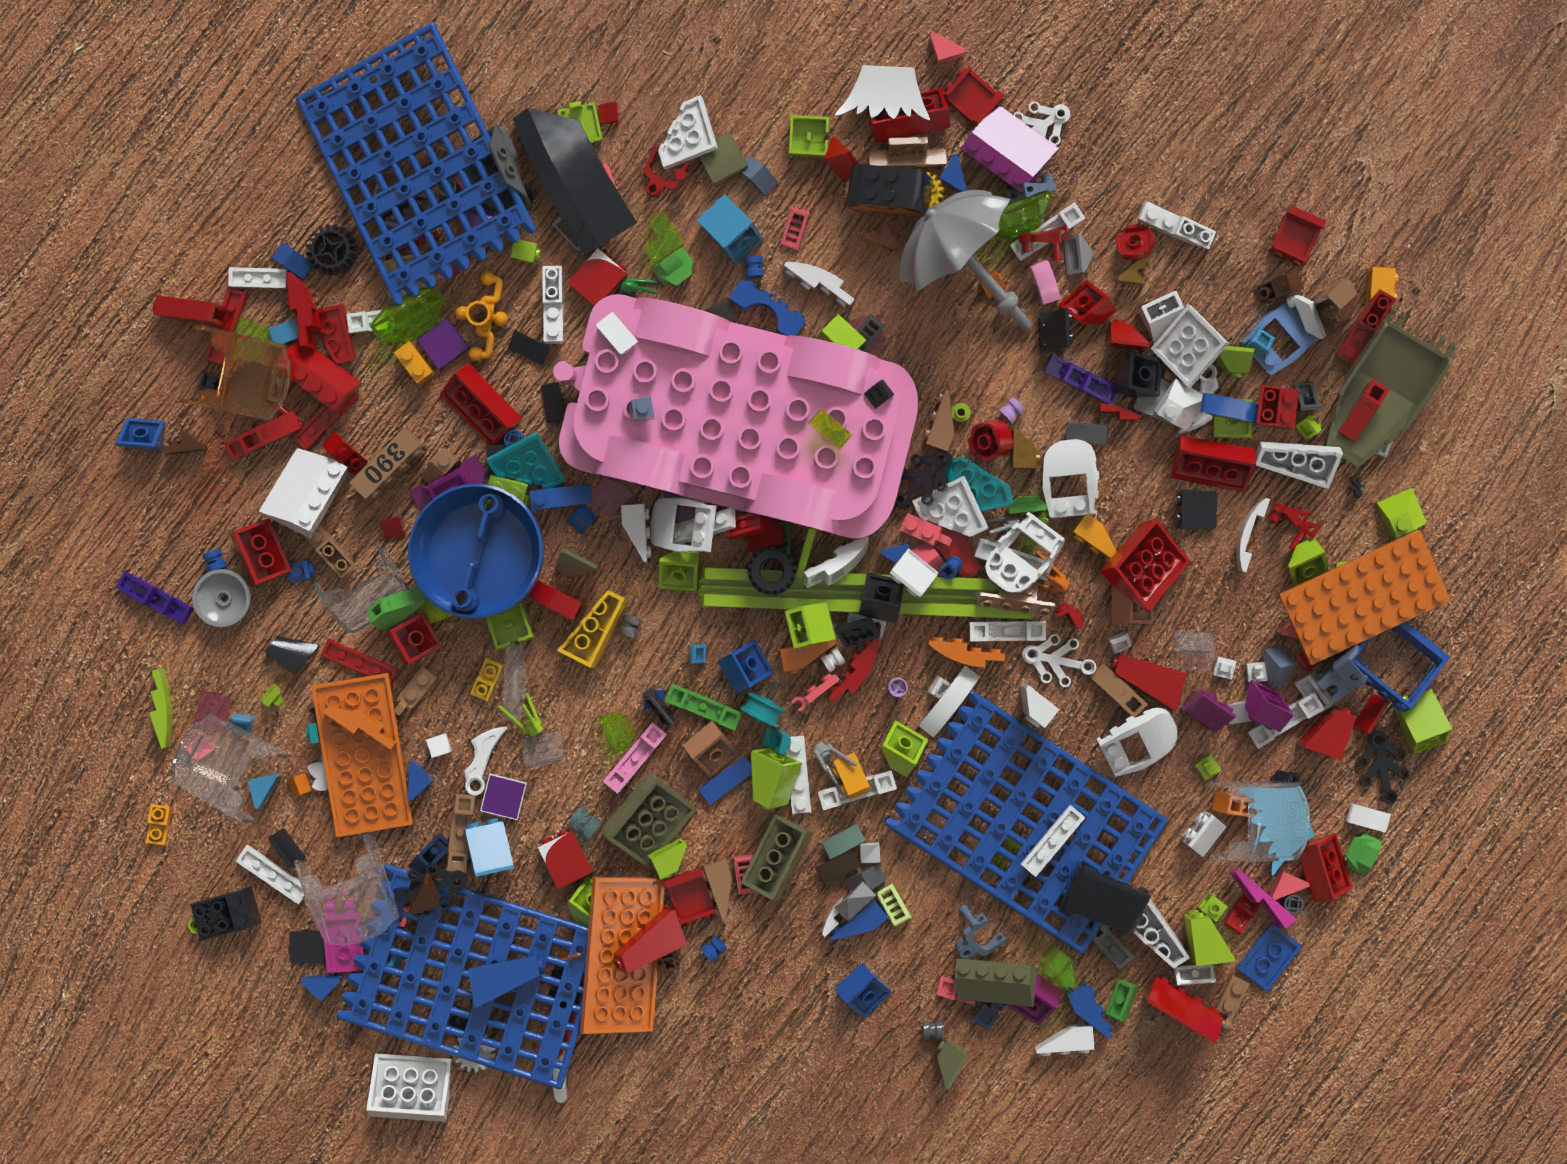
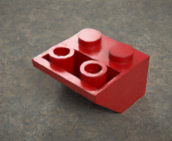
M1260 385L1255 424L1288 430L1295 428L1299 390Z

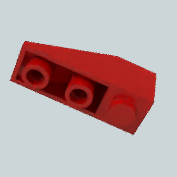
M1375 380L1367 383L1338 432L1355 442L1382 404L1390 389Z

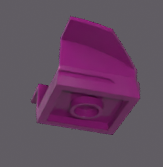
M475 454L461 462L460 468L428 486L424 483L409 492L418 507L424 509L435 497L451 488L467 484H483L486 470Z

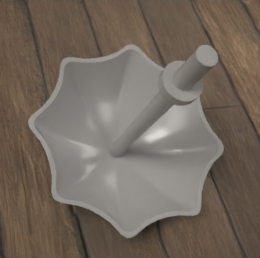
M967 190L957 193L928 209L926 214L913 226L910 238L903 250L899 265V282H911L915 285L916 291H919L945 275L960 271L967 264L996 298L995 308L999 313L1007 312L1022 330L1028 329L1032 324L1016 305L1018 302L1016 294L1011 291L1005 292L973 256L983 244L998 233L1000 217L1010 199L992 196V193L989 191Z

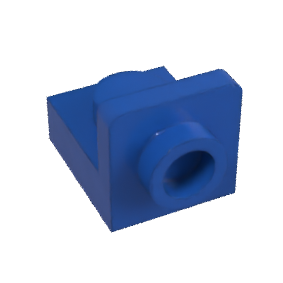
M311 560L289 563L292 570L288 573L289 583L314 579L313 575L316 572L314 564H311Z

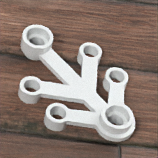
M1034 101L1029 104L1028 111L1031 114L1041 113L1048 115V118L1045 120L1024 116L1021 112L1013 114L1014 116H1021V121L1026 125L1034 126L1032 129L1044 138L1047 127L1054 123L1053 134L1048 141L1051 142V138L1056 137L1058 143L1054 145L1058 146L1061 141V127L1063 123L1068 121L1070 110L1062 104L1049 108L1040 106L1038 102ZM1036 105L1038 110H1031V106ZM1058 111H1063V112H1064V116H1063V117H1059V116L1057 115V112H1058Z
M1052 634L1048 640L1039 646L1028 645L1022 652L1024 661L1034 664L1040 674L1041 681L1044 683H1049L1052 680V674L1045 670L1041 661H1046L1050 664L1059 678V684L1062 687H1068L1071 684V679L1065 675L1060 665L1081 669L1087 675H1091L1096 671V663L1093 660L1077 661L1061 657L1070 650H1075L1079 647V641L1075 638L1069 639L1067 644L1051 654L1042 653L1052 645L1056 646L1060 643V637L1057 634ZM1053 636H1056L1058 638V641L1055 644L1051 642V638ZM1072 640L1076 641L1074 648L1070 646ZM1030 651L1035 652V656L1033 658H1030L1028 656V653ZM1086 663L1091 665L1090 670H1085L1084 666ZM1049 674V680L1044 681L1043 675ZM1063 678L1068 679L1066 685H1063L1061 682Z

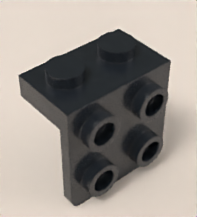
M1179 490L1178 494H1176L1178 513L1175 515V523L1178 525V529H1215L1217 526V493L1215 491Z

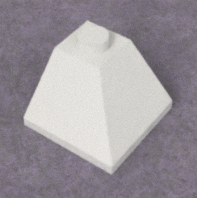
M1175 378L1154 411L1162 418L1187 431L1201 409L1203 394L1191 387H1187L1182 381Z

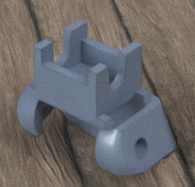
M1359 643L1337 653L1333 657V664L1318 674L1320 680L1317 684L1323 690L1331 685H1335L1331 690L1334 695L1330 697L1334 703L1349 692H1352L1353 688L1363 686L1368 679V676L1364 675L1352 660L1359 650ZM1358 655L1355 660L1368 669L1365 661Z

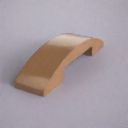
M455 795L448 843L447 871L459 870L466 873L468 848L464 828H468L467 824L471 823L475 802L474 795Z

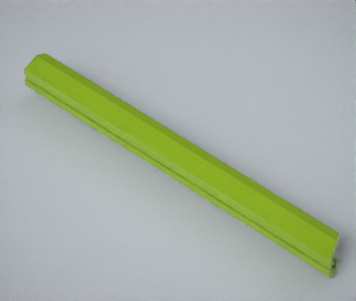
M702 567L698 576L697 596L701 606L795 609L827 602L829 611L859 612L867 574L848 573L827 586L825 581H822L809 588L803 583L804 575L803 578L795 576L794 582L785 592L777 595H767L753 587L748 577V569ZM760 570L762 578L767 582H776L783 575V571ZM935 577L921 597L918 595L913 596L907 591V586L904 585L899 614L1033 619L1034 613H1021L1014 610L1005 611L1000 608H985L976 605L979 592L998 595V585L991 579L977 578L946 579L944 577Z

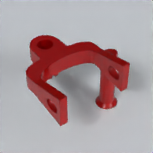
M657 146L654 147L643 168L645 175L650 178L646 192L652 198L659 197L664 188L677 189L681 181L687 180L686 172L690 167L689 164L685 163L683 168L677 169L675 171L676 181H667L660 178L650 169L652 162L659 152ZM655 186L657 188L656 191L651 192V188Z
M1068 225L1051 230L1019 234L1021 252L1034 251V242L1052 243L1054 258L1052 261L1063 260L1061 258L1060 244L1061 240H1069ZM1060 230H1064L1065 235L1061 236Z
M1275 503L1271 509L1272 513L1268 516V519L1277 525L1283 517L1300 528L1290 546L1287 547L1293 552L1306 534L1314 539L1321 528V525L1306 521L1310 515L1309 512L1290 508L1287 505L1282 506ZM1299 515L1304 516L1302 520L1298 518ZM1310 528H1315V531L1310 532Z

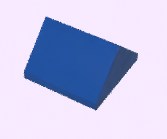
M126 418L116 446L163 451L165 421Z

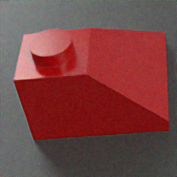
M1088 280L1058 304L1061 309L1068 308V313H1072V317L1080 324L1104 323L1117 311L1109 296Z
M1114 319V322L1108 324L1105 347L1145 351L1150 347V343L1131 324H1126L1125 320Z

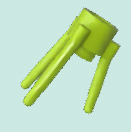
M525 693L533 717L526 705L522 704V708L528 717V720L524 722L525 727L501 705L498 706L522 730L524 735L528 733L530 737H533L544 729L529 693Z

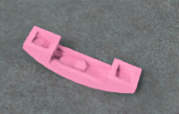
M652 722L603 782L618 794L667 734Z

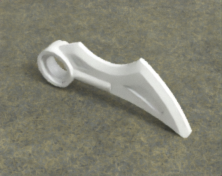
M1212 364L1208 367L1212 372L1211 377L1207 379L1201 375L1199 378V386L1201 388L1199 393L1213 394L1219 388L1216 378L1217 370ZM1199 411L1187 431L1180 428L1178 434L1203 426L1213 416Z
M506 726L491 729L471 740L475 756L471 765L464 770L466 778L465 787L469 794L479 795L484 792L486 784L482 777L494 746L507 730ZM473 780H477L481 784V788L478 791H473L470 787Z

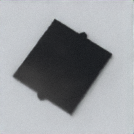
M323 930L289 932L290 946L288 949H290L291 963L325 962Z

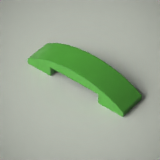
M673 683L664 700L734 731L742 716L741 712Z

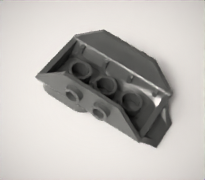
M495 125L488 130L491 136L489 149L492 156L483 160L482 164L488 176L498 171L500 172L504 183L519 193L528 212L533 209V206L515 164L517 160L515 147L507 130L499 125ZM480 135V136H478L477 138H475L474 140H472V142L475 141V140H477V139H479V138H481L482 135ZM475 165L465 170L471 185L482 180ZM509 190L498 195L505 210L515 206ZM492 199L483 203L498 213Z

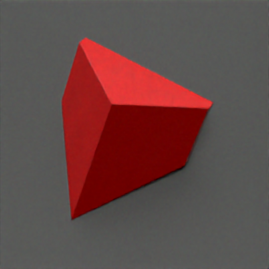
M834 136L831 138L825 155V161L840 179L846 183L850 177L852 165L860 163Z

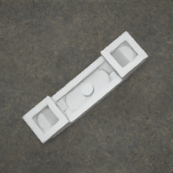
M1074 202L1030 233L1051 230L1064 225H1068V230L1083 221L1085 217ZM1060 230L1061 235L1065 233L1064 230ZM1019 239L1010 246L1018 259L1022 261L1049 243L1034 242V251L1021 252Z
M1268 498L1261 499L1251 509L1241 526L1236 545V561L1239 572H1247L1252 554L1245 552L1256 517L1263 518L1265 516L1270 501Z
M1046 621L969 622L970 641H1045Z
M964 665L945 693L918 726L932 737H935L969 694L980 676Z
M1315 692L1289 705L1294 716L1281 732L1274 729L1269 730L1261 723L1248 731L1256 747L1259 749L1274 740L1276 736L1306 718L1309 719L1324 710L1325 708Z
M892 770L867 776L866 779L872 791L850 800L848 795L844 796L840 787L842 784L818 791L823 810L872 795L896 790L897 787Z

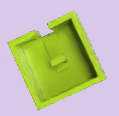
M791 115L789 156L825 158L828 149V140H825V135H828L829 117Z
M523 602L501 615L486 618L495 648L498 651L513 646L512 642L518 641L522 643L535 638Z

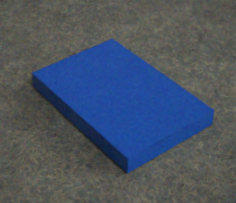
M1270 922L1236 968L1268 992L1302 946Z

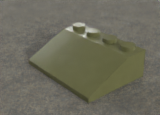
M649 771L601 831L610 842L650 868L651 863L647 855L668 845L695 813L697 808Z

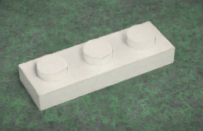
M229 267L228 286L235 288L287 289L288 270Z

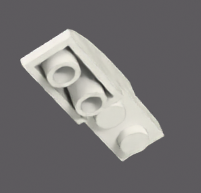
M1148 201L1143 203L1137 220L1150 225L1154 230L1207 250L1210 248L1216 231L1184 216L1180 217Z
M786 262L784 264L785 273L793 279L797 277L801 280L800 284L807 290L811 288L815 291L818 285H820V290L828 296L830 294L837 298L835 301L841 306L845 307L847 305L850 308L855 299L841 289L844 281L832 273L804 263Z
M543 266L544 344H564L562 266Z
M866 536L855 539L845 546H839L833 551V559H827L816 567L808 568L804 572L803 583L809 588L822 581H825L827 586L843 578L854 569L868 549L869 538Z

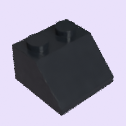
M1133 351L1118 355L1115 393L1129 397H1159L1162 360Z
M867 572L858 615L896 623L901 608L904 584L902 582L901 584L897 583L891 577Z

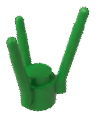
M631 277L630 279L624 278L621 283L620 293L630 297H634L633 294L636 295L638 290L657 294L656 290L640 287L639 284H659V281Z

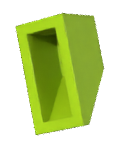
M682 838L647 855L656 875L660 879L671 878L678 871L687 847L686 842Z

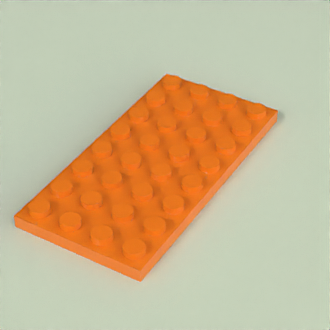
M1420 530L1411 532L1278 594L1309 665L1320 662L1451 601Z
M389 673L311 685L336 837L413 825ZM326 707H338L367 714L385 724L381 731L395 740L396 744L391 750L389 748L384 750L376 744L378 742L373 737L369 739L361 734L362 730L360 728L355 734L352 732L348 734L340 728L341 725L336 721L334 723L328 721L322 711Z
M593 877L580 1026L582 1034L653 1032L659 959L627 974L616 968L614 953L663 910L665 879H660L659 877Z

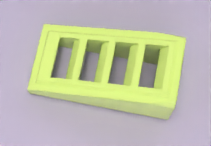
M893 884L876 892L894 927H898L912 918ZM891 891L893 892V895L886 899L882 897ZM895 898L897 899L895 903L889 906L886 904ZM900 905V909L893 913L891 912V909ZM904 912V916L897 920L895 919V916Z

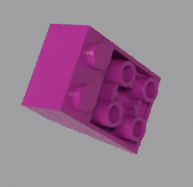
M1202 690L1200 692L1193 691L1181 708L1183 712L1213 732H1217L1236 718V715L1232 713L1233 708L1225 703L1217 702V697Z

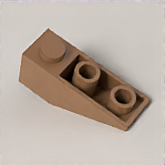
M946 389L944 393L940 392L936 403L940 405L937 411H933L930 419L933 422L931 429L927 428L923 438L926 440L925 445L948 451L954 436L949 390Z
M1104 663L1090 676L1130 717L1133 716L1135 718L1148 705Z
M727 858L704 865L705 870L702 871L705 882L709 881L711 886L708 889L711 900L715 899L717 907H714L718 918L721 917L723 922L726 921L732 882V873Z

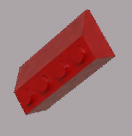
M937 88L920 92L930 120L921 117L913 109H911V116L909 117L904 113L902 107L895 119L888 115L885 107L877 116L871 118L869 106H867L875 143L887 142L889 138H906L951 128L949 108L942 89Z
M298 341L284 350L273 365L339 414L362 384V382L319 350L302 348Z
M470 364L455 372L440 393L447 403L488 445H498L504 439L505 434L510 430H514L522 420V417Z
M1180 435L1175 449L1170 478L1246 492L1256 467V449Z

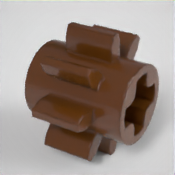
M676 951L673 954H667L665 957L659 958L662 963L658 965V968L663 967V974H666L668 971L674 975V969L681 968L677 964V962L681 961V958H676ZM669 959H672V960H673V962H672L673 964H671L670 966H667V965H666V964H667L666 961H669Z

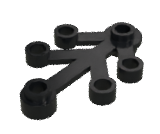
M941 450L935 456L921 457L919 454L911 456L910 461L916 467L922 464L933 465L928 470L903 469V471H906V474L901 477V480L908 478L919 479L905 493L897 495L895 501L897 507L900 509L909 508L912 503L911 497L924 484L925 492L921 497V501L926 506L932 505L934 502L933 477L938 470L939 480L936 481L935 488L939 492L947 490V468L953 462V457L948 451ZM919 457V462L914 463V460ZM942 457H945L944 462H940ZM944 483V487L939 489V485ZM904 497V501L899 503L900 498ZM926 497H930L929 502H925Z
M1374 730L1368 736L1369 746L1362 756L1356 758L1355 763L1358 767L1365 768L1369 763L1368 759L1375 751L1377 758L1367 773L1360 776L1359 783L1365 787L1370 786L1373 777L1379 770L1383 788L1380 798L1386 804H1394L1397 801L1398 795L1395 790L1391 789L1387 767L1395 772L1398 778L1403 780L1410 776V772L1408 769L1401 768L1385 757L1384 749L1392 753L1394 759L1399 761L1406 758V752L1387 742V735L1383 731ZM1376 736L1380 737V741L1378 743H1375L1374 738ZM1399 751L1402 752L1401 758L1397 757V753ZM1363 758L1365 763L1360 765L1359 760ZM1402 770H1405L1406 775L1404 777H1401L1400 772ZM1365 777L1368 778L1367 784L1363 783V778ZM1389 792L1391 797L1386 799L1385 794Z
M431 862L427 865L426 872L431 876L437 874L445 878L441 881L432 878L438 892L440 893L441 889L449 887L445 897H442L439 902V907L442 910H448L456 890L465 887L467 876L462 871L455 870L449 872L439 867L436 863ZM429 867H435L436 870L430 871ZM411 868L408 872V879L411 881L418 880L422 882L425 876L417 868ZM415 872L417 876L413 877L410 873ZM458 878L461 882L455 883L454 879ZM405 887L398 888L394 895L395 901L398 904H406L410 898L415 897L418 888L412 890ZM403 895L405 899L401 900L398 896ZM446 901L448 902V905L444 906L442 905V902ZM433 908L430 911H423L421 913L428 916L432 913Z

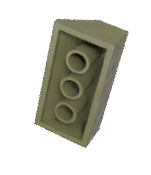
M774 814L740 883L772 901H780L814 832L791 820Z
M957 958L955 983L959 1000L1034 1007L1036 967L1026 964Z

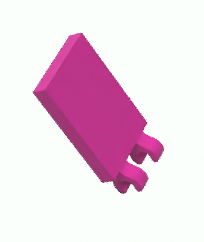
M355 898L345 901L346 913L336 914V900H329L326 903L327 915H323L321 919L327 973L362 970L353 961L355 956L365 955V948L359 943V940L363 937L361 912H355Z

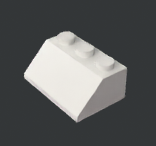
M1022 683L1020 690L1023 713L1027 715L1025 719L1038 728L1040 726L1045 728L1059 709L1032 687Z

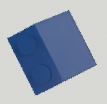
M756 640L749 642L717 661L735 694L744 691L774 673Z
M863 963L856 967L835 988L844 1002L863 1018L891 993V990Z

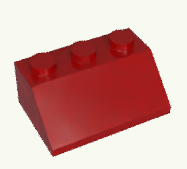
M270 518L240 528L230 534L252 588L270 582L292 571Z
M1336 833L1307 841L1298 848V856L1301 859L1304 875L1310 885L1309 891L1314 902L1334 900L1353 888Z

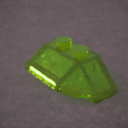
M1052 192L1038 194L1006 206L999 220V231L995 236L1004 239L1016 238L1024 232L1037 230L1042 226L1053 204Z
M436 285L433 288H419L418 296L411 297L409 294H406L402 297L401 305L396 306L393 302L383 308L370 324V327L380 342L406 344L439 324L446 300Z

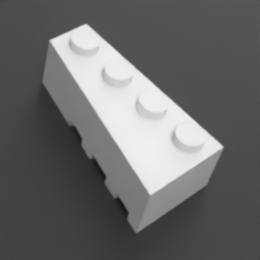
M1260 441L1256 450V466L1329 489L1343 452L1340 447Z
M1150 899L1134 934L1152 948L1171 967L1175 968L1190 958L1189 953Z

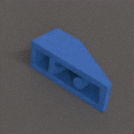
M590 484L529 491L533 511L592 503Z

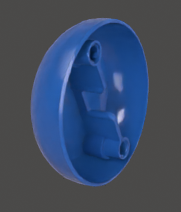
M467 484L441 493L421 511L410 533L408 561L416 585L432 604L446 613L457 617L485 619L501 615L513 609L533 590L542 571L544 543L536 518L520 499L495 486ZM489 500H491L489 509L487 510L485 507L486 503ZM464 593L462 603L460 604L459 596Z

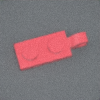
M907 513L900 528V531L933 546L936 545L937 541L950 546L953 540L941 534L943 530L941 527Z
M828 673L821 679L822 683L816 687L814 684L806 690L807 695L805 697H795L792 703L798 700L801 701L802 706L798 708V711H802L806 705L840 679L835 673L833 675Z

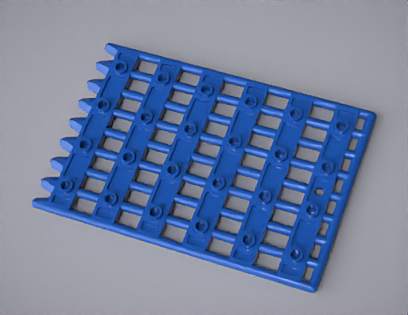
M431 22L296 97V102L396 306L402 304V290H405L411 297L419 295L418 281H421L427 288H434L436 285L435 272H438L444 279H451L453 275L452 263H455L461 270H468V255L470 253L478 261H484L486 259L485 245L488 244L495 252H501L503 249L502 236L505 235L512 243H518L520 240L519 227L522 226L529 234L536 232V228L519 193L504 183L499 171L488 176L482 164L483 160L492 156L489 149L491 136L435 23ZM429 32L432 33V36L422 41V36ZM413 41L416 45L405 50L404 46ZM398 51L399 54L390 59L388 58L389 54ZM442 55L449 69L438 74L432 60ZM381 59L382 63L372 68L371 64ZM425 64L432 79L422 83L415 69ZM365 69V73L355 77V73ZM409 73L415 88L405 93L399 78ZM372 77H377L375 83H371ZM348 78L349 82L339 87L338 83ZM392 82L399 97L389 102L382 87ZM330 87L332 88L331 92L322 95L321 92ZM459 89L465 103L455 108L449 93ZM376 92L382 106L372 111L366 96ZM315 96L316 100L306 105L305 101ZM442 98L449 112L438 117L432 103ZM359 101L365 115L355 120L349 106ZM425 107L432 121L421 126L415 112ZM343 110L349 124L339 129L333 114ZM409 116L415 131L405 136L398 121ZM326 119L332 134L322 138L316 124ZM475 122L482 137L472 142L465 127ZM392 125L399 140L388 145L382 130ZM459 132L465 146L455 151L448 137ZM375 134L382 149L372 154L365 139ZM442 141L448 156L438 160L432 145ZM359 143L365 158L355 163L349 148ZM425 150L432 164L421 169L415 155ZM342 153L349 167L339 172L332 157ZM408 159L415 174L405 179L398 164ZM475 165L482 180L471 185L465 170ZM392 168L398 183L388 188L382 173ZM459 175L465 189L455 194L448 179ZM375 177L382 192L372 197L365 182ZM442 184L448 199L438 204L432 188ZM358 186L365 201L355 206L348 191ZM509 190L515 206L505 210L498 195ZM425 193L431 208L421 212L415 197ZM492 199L498 215L488 219L481 204ZM408 202L415 217L404 221L398 207ZM475 208L482 223L471 228L465 213ZM392 211L398 226L388 231L381 216ZM458 217L465 233L454 237L448 222ZM375 220L382 235L371 239L365 225ZM442 227L448 242L438 247L431 232ZM425 236L431 251L421 256L415 240ZM408 245L415 260L404 264L398 249ZM391 254L398 269L388 274L381 259Z
M971 690L968 698L975 707L971 708L964 705L958 707L957 713L963 719L964 724L949 722L947 724V730L954 739L939 738L937 740V747L944 755H927L926 762L933 769V772L924 770L916 772V779L923 786L922 789L908 786L905 789V794L912 804L896 803L895 811L902 820L888 818L885 820V826L1076 952L1083 954L1102 926V923L1095 921L1092 927L1089 928L1086 926L1090 921L1089 918L1075 912L1073 915L1068 914L1054 905L1059 896L1064 895L1065 887L1070 880L1077 861L1102 874L1105 871H1109L1110 877L1128 884L1164 829L1168 819ZM993 714L1009 723L1004 733L988 723ZM983 730L999 739L993 749L978 740ZM1026 735L1041 744L1036 754L1020 744ZM973 746L989 755L983 765L968 756ZM1015 751L1031 760L1025 770L1010 761ZM1058 756L1073 765L1068 775L1053 766ZM962 762L978 771L973 781L957 772ZM1005 767L1020 776L1015 786L1000 777ZM1047 772L1063 781L1057 791L1042 782ZM1090 777L1105 786L1100 796L1084 787ZM952 778L967 787L962 797L946 788ZM995 783L1010 792L1005 802L989 793ZM1037 788L1052 797L1047 807L1031 798ZM1080 793L1095 802L1089 812L1074 803ZM942 794L957 803L952 813L936 804ZM1122 798L1137 807L1132 817L1116 808ZM984 799L999 808L994 818L978 809ZM1027 804L1042 813L1037 823L1021 814ZM1071 805L1085 817L1084 821L1072 833L1074 836L1069 844L1064 843L1060 847L1064 852L1057 861L1052 857L1048 862L1053 867L1048 877L1041 872L1036 877L1033 876L1020 863L1064 810ZM931 810L947 820L941 830L925 820ZM1112 814L1127 823L1121 833L1106 824ZM974 815L989 824L984 834L968 825ZM1155 819L1158 821V824L1156 825L1154 830L1151 831L1148 828ZM1017 820L1032 830L1026 840L1011 830ZM921 826L936 836L931 845L926 844L915 836ZM1101 831L1116 839L1111 850L1096 840ZM963 832L979 841L973 851L958 842ZM1145 835L1148 839L1144 846L1141 847L1138 844ZM1006 836L1021 845L1016 855L1000 846ZM1091 846L1106 855L1101 865L1086 857ZM953 847L968 857L963 867L947 857ZM1133 852H1136L1138 854L1133 863H1130L1128 861ZM995 853L1011 862L1005 872L990 863ZM1125 868L1128 871L1121 880L1118 878V875ZM985 869L1001 878L995 888L980 879ZM1028 874L1043 883L1037 893L1022 884ZM1017 890L1033 899L1027 909L1012 900ZM1050 911L1064 920L1059 930L1044 921ZM1083 932L1086 936L1082 943L1078 944L1076 941Z
M385 864L383 871L392 877V881H380L377 884V889L387 897L386 899H376L371 902L372 909L381 916L380 918H368L365 921L366 927L374 932L375 936H364L359 940L360 945L369 951V955H357L353 959L355 965L364 971L363 973H353L348 976V982L358 990L357 992H346L342 995V1000L352 1009L339 1011L337 1018L555 1089H561L580 1032L583 995L580 1005L574 1003L577 994H583L584 989L580 984L583 974L585 975L589 927L466 888L457 889L455 892L456 894L466 896L463 908L451 904L450 908L446 910L460 915L457 926L440 921L443 910L439 905L433 908L432 913L428 916L422 913L421 915H412L409 912L402 911L406 904H398L394 899L398 888L405 887L409 890L411 889L413 881L408 879L409 870ZM415 872L410 873L413 877L417 876ZM449 887L441 889L439 893L440 899L445 897ZM403 895L398 896L401 900L405 899ZM443 901L442 905L447 906L448 903H446V901ZM485 903L502 908L499 919L482 914ZM522 914L539 919L536 931L519 926ZM401 917L418 922L415 933L398 928ZM480 921L497 926L494 938L477 933ZM558 926L575 931L572 942L555 937ZM438 929L454 933L451 945L434 940ZM516 933L533 938L530 949L513 944ZM396 936L412 940L409 952L393 947ZM474 940L491 945L488 956L471 951ZM552 944L570 949L568 957L580 953L581 956L573 960H568L567 958L566 961L549 954ZM432 947L449 952L446 963L429 958ZM511 951L527 957L540 955V959L543 958L545 967L549 963L564 968L561 979L545 975L544 970H542L543 974L509 991L516 994L513 1005L498 1001L495 998L477 1008H474L473 1003L471 1012L454 1007L457 996L473 1001L472 992L459 988L462 977L469 979L468 970H465L468 958L485 963L486 965L507 961ZM390 954L407 959L404 970L387 965ZM426 966L443 971L440 982L423 977ZM384 973L401 978L398 989L381 984ZM541 981L558 987L555 998L538 993ZM420 984L437 989L434 1000L417 995ZM379 991L395 996L392 1007L375 1002ZM535 1000L553 1005L550 1016L532 1011ZM562 1001L567 1003L566 1008H561L560 1003ZM415 1003L432 1008L428 1019L412 1014ZM493 1007L510 1012L507 1024L490 1019ZM373 1010L389 1015L386 1026L370 1021ZM572 1012L577 1013L574 1024L569 1023ZM451 1014L468 1019L465 1031L448 1026ZM529 1019L547 1024L544 1035L526 1030ZM409 1021L426 1026L423 1038L406 1033ZM487 1026L505 1031L502 1042L484 1037ZM566 1030L571 1032L568 1043L563 1042ZM445 1033L462 1038L459 1049L442 1044ZM524 1038L541 1043L538 1054L521 1049ZM481 1045L499 1050L496 1061L478 1056ZM560 1049L565 1050L562 1062L557 1060ZM518 1056L535 1061L532 1073L515 1068ZM555 1068L560 1069L557 1081L552 1079Z

